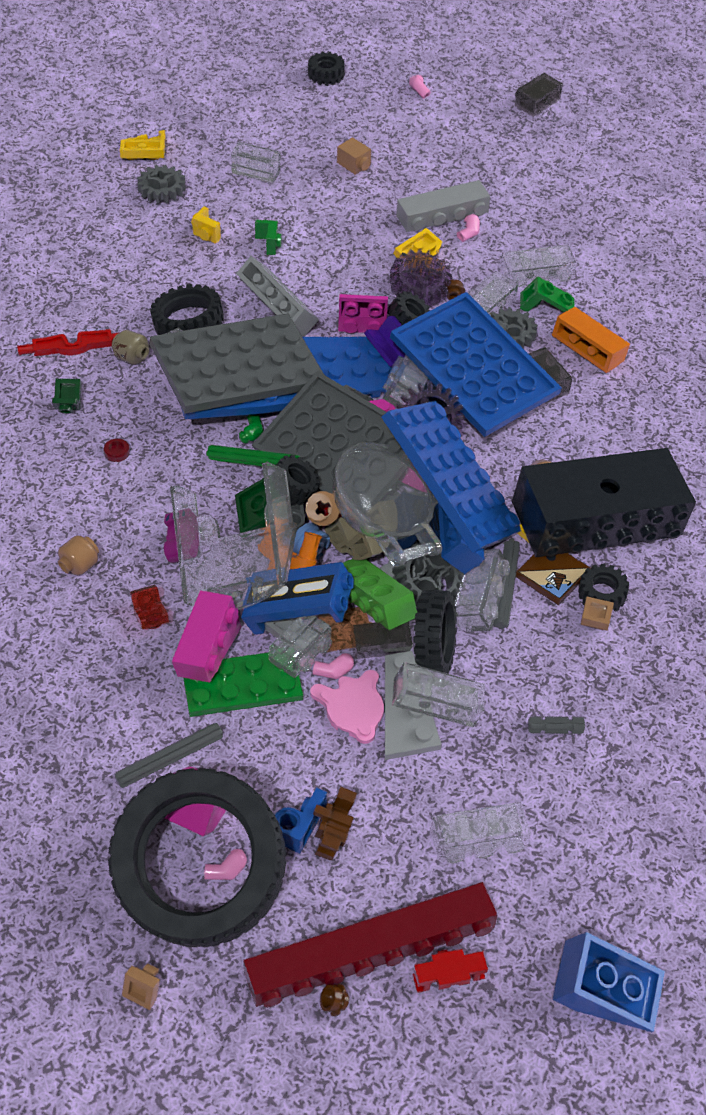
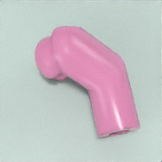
M421 75L412 76L409 79V85L423 99L429 96L431 91L423 83V77Z
M475 214L466 216L464 219L466 221V228L457 232V238L462 242L479 233L480 220Z
M344 653L331 663L315 661L313 675L339 679L353 668L354 659L350 654Z
M234 849L222 864H205V880H233L247 863L245 852L241 849Z

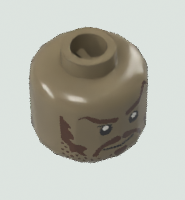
M121 331L112 341L114 356L126 363L137 365L146 359L149 354L147 338L134 331Z

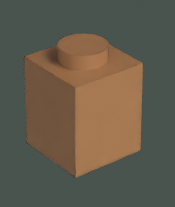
M352 137L337 146V163L356 175L362 170H367L371 165V149Z

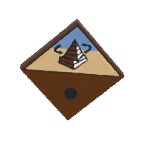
M569 553L557 554L551 557H535L533 554L516 571V578L555 604L560 605L580 584L582 574L590 567Z

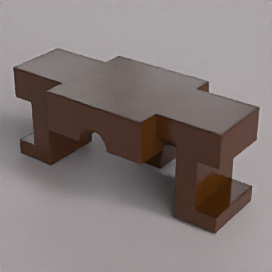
M340 786L332 804L327 803L325 808L319 805L315 806L313 815L321 818L314 836L320 839L315 855L332 861L339 846H344L354 818L349 816L348 813L354 804L356 792Z

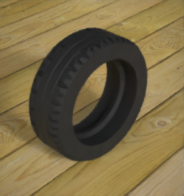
M194 768L177 770L174 774L170 772L156 778L154 783L150 782L137 792L138 795L132 797L124 807V813L119 815L113 829L114 835L111 836L108 851L110 854L108 866L109 875L112 877V887L126 913L149 933L167 942L185 947L217 946L223 942L227 943L237 939L241 934L247 933L255 927L259 920L264 918L271 909L274 899H277L286 868V849L283 833L275 815L265 800L255 789L243 780L237 779L236 776L206 768H198V770ZM192 804L214 805L235 816L247 832L252 853L250 871L239 892L224 905L205 912L182 911L165 903L153 890L145 868L146 847L156 826L171 812Z

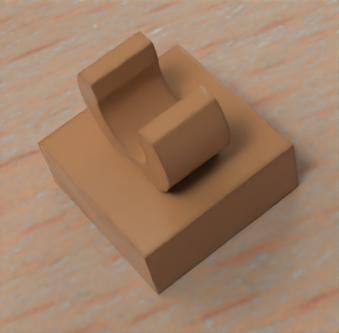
M586 597L580 625L608 631L614 603Z
M148 963L142 970L131 966L125 973L122 996L150 1010L157 1000L160 979L156 978L155 975L159 972V968Z

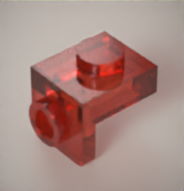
M156 585L130 592L134 614L142 630L147 628L155 629L169 622L168 613L160 600Z

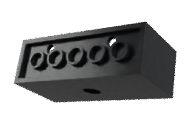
M668 448L522 466L512 498V504L535 557H551L557 554L578 553L584 550L603 549L619 545L626 546L633 543L652 542L665 538L675 539L683 535L696 504Z

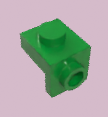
M257 219L255 220V239H266V255H276V248H281L282 234L278 233V221Z

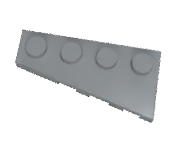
M413 651L385 655V760L441 750L442 744L420 673L415 663Z

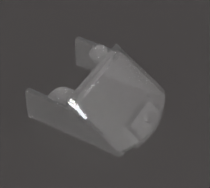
M269 462L262 463L267 500L265 507L266 527L222 538L220 537L218 521L214 517L209 515L198 516L196 493L177 485L170 486L183 602L194 607L201 590L232 596L235 607L240 610L266 600L287 583L298 524L293 522L287 473L284 468Z

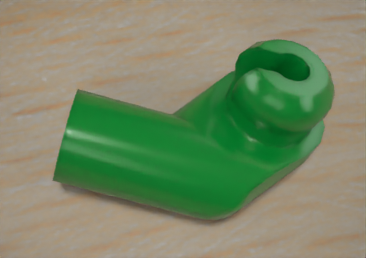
M259 414L248 415L249 425L239 433L242 443L248 444L250 441L253 442L263 433Z

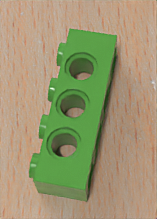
M352 558L343 562L354 580V586L350 591L348 599L350 603L357 605L363 613L370 615L376 623L382 624L388 630L415 619L417 610L412 591L366 559L353 560Z

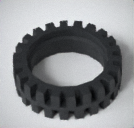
M187 284L186 288H183L181 285L177 286V290L171 288L168 290V294L165 292L160 294V297L154 300L155 303H152L150 309L157 335L221 325L224 320L219 294L213 288L210 289L206 285L202 287L201 284H196L195 287L192 284ZM184 308H206L202 314L185 320H172L168 318L172 313Z
M424 590L421 592V596H419V603H417L416 607L417 613H415L416 625H414L415 636L413 637L415 643L414 654H416L415 663H417V669L422 674L446 675L451 670L453 656L455 655V634H457L455 626L457 623V616H455L456 606H454L455 599L451 591Z

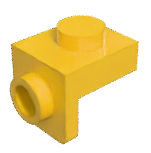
M204 206L192 217L193 234L204 241L216 244L221 239L220 222L210 219L209 208Z

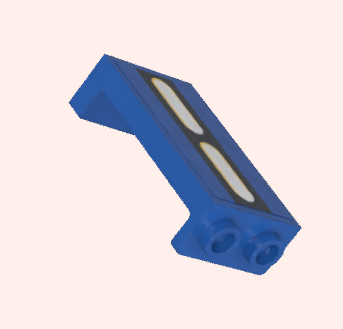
M342 562L257 574L254 576L241 618L253 634H264L265 623L268 621L330 614L336 623L342 622L345 611L348 608L350 591L354 586L353 576Z

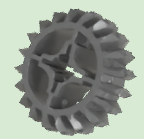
M427 541L421 546L416 543L410 549H405L402 555L396 559V565L392 568L393 579L413 592L416 606L419 603L418 599L422 591L442 590L441 580L443 578L446 581V591H451L455 601L461 597V591L465 585L462 580L465 574L459 572L457 568L441 557V550L438 549L437 543L433 544L431 548ZM412 564L416 568L414 570L416 574L414 578L410 576V565Z

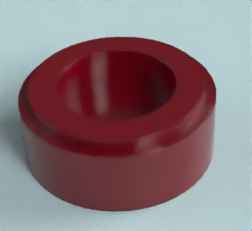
M111 439L104 445V455L109 461L121 462L127 459L130 454L129 444L123 439Z

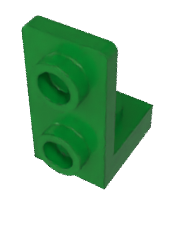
M539 276L520 292V309L529 312L534 306H538L542 299L563 312L575 307L574 297L570 293L562 291L551 282Z

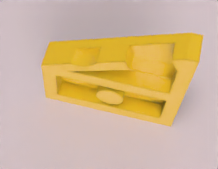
M165 130L158 131V136L148 138L147 134H143L134 138L122 139L120 143V158L136 160L138 158L157 160L164 158Z
M425 228L396 247L393 255L425 281L439 253L442 241L428 228Z

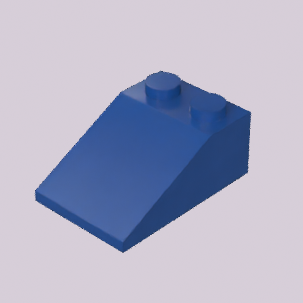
M585 932L565 940L552 1000L577 1012L654 1032L665 971Z

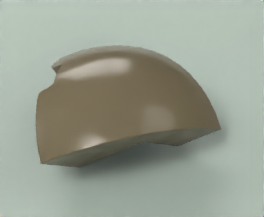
M395 501L376 503L365 513L363 518L355 515L336 519L324 529L328 537H330V542L340 553H348L353 556V560L368 559L380 554L393 543L398 532V511Z

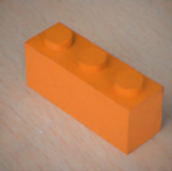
M573 307L557 316L552 332L553 337L605 373H608L625 361L630 347V343L577 307Z

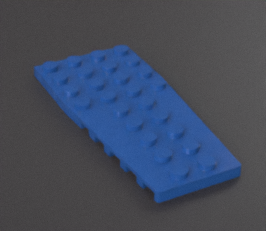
M302 337L323 374L340 385H348L365 395L370 394L371 398L380 397L381 392L393 391L394 394L398 393L400 385L393 368L387 364L367 337ZM298 392L184 414L183 412L184 419H198L282 411Z

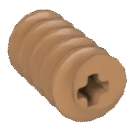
M327 491L314 493L306 503L308 519L318 526H326L333 523L340 513L338 499ZM318 502H321L323 505L329 504L327 516H324L322 513L316 514Z

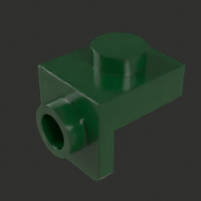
M55 378V395L52 398V405L55 410L63 414H71L74 410H80L81 379Z

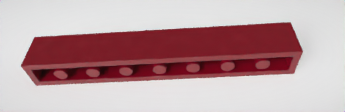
M481 882L243 960L244 974L255 1006L273 1007L281 1003L282 998L294 994L296 997H303L310 994L315 987L324 984L326 986L337 985L345 977L354 974L362 977L370 974L375 967L384 964L388 967L400 964L405 957L414 954L418 957L425 956L431 953L435 947L444 944L447 947H452L461 943L465 937L474 934L476 937L485 936L495 928L498 914L484 883Z

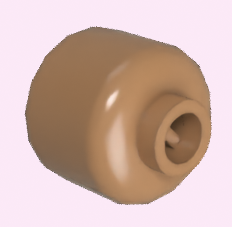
M76 535L58 549V565L65 573L68 574L70 572L80 576L97 563L99 549L91 538Z

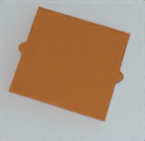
M359 607L348 608L345 611L343 621L338 623L335 622L330 614L318 615L321 627L320 633L325 636L327 652L375 644L371 630L372 622H369L367 613H363Z

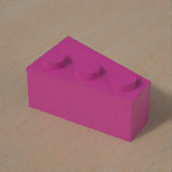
M200 590L172 659V664L178 677L210 683L242 627L238 617V609L235 607L232 596Z

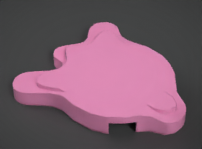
M367 670L359 678L342 676L338 680V689H332L322 684H315L311 687L310 696L326 708L327 717L336 730L339 728L349 732V736L356 738L363 744L374 740L375 731L384 714L382 697L376 689L379 681L377 671Z

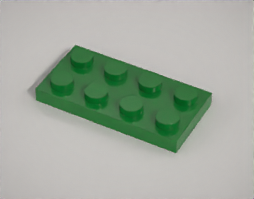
M294 649L225 658L222 660L218 671L214 674L210 683L183 678L189 717L303 700Z

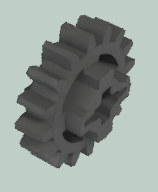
M164 164L163 167L155 165L154 169L147 167V172L141 171V176L137 177L138 193H141L142 198L148 197L149 202L153 199L156 200L157 204L161 200H164L165 203H168L169 199L176 201L177 196L182 197L183 191H186L185 175H182L181 170L175 171V166L167 168V165Z
M508 307L507 311L500 308L498 314L495 312L491 313L493 319L506 323L508 326L506 332L523 349L524 345L530 347L532 341L536 340L538 324H535V318H529L528 312L522 314L521 309L518 308L516 311H512V308Z

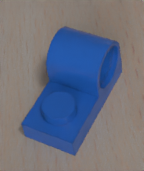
M316 787L312 796L305 798L300 811L287 807L278 810L275 814L283 833L285 847L289 848V850L301 854L320 817L313 815L315 806L319 805L325 808L327 805L326 791ZM289 825L293 826L294 828L286 830L282 827Z

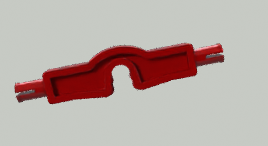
M110 329L81 331L77 334V341L75 343H69L64 334L32 339V344L17 345L18 354L34 353V356L58 353L68 356L79 355L90 349L112 347L114 337L120 332L111 333Z

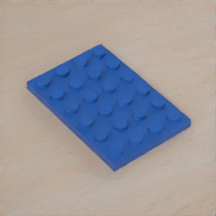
M467 292L392 330L390 334L392 341L484 437L559 395L562 389Z
M433 401L389 410L381 417L472 553L511 538L521 531L518 517L513 512H510L505 504L504 496L493 487L489 474L479 466L475 460L474 452L464 444L460 438L459 430L454 425H451L446 417L445 409L440 404Z

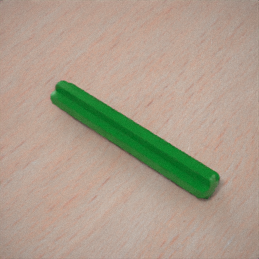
M209 445L206 451V455L210 460L274 468L284 456L288 455L289 457L292 455L219 445Z

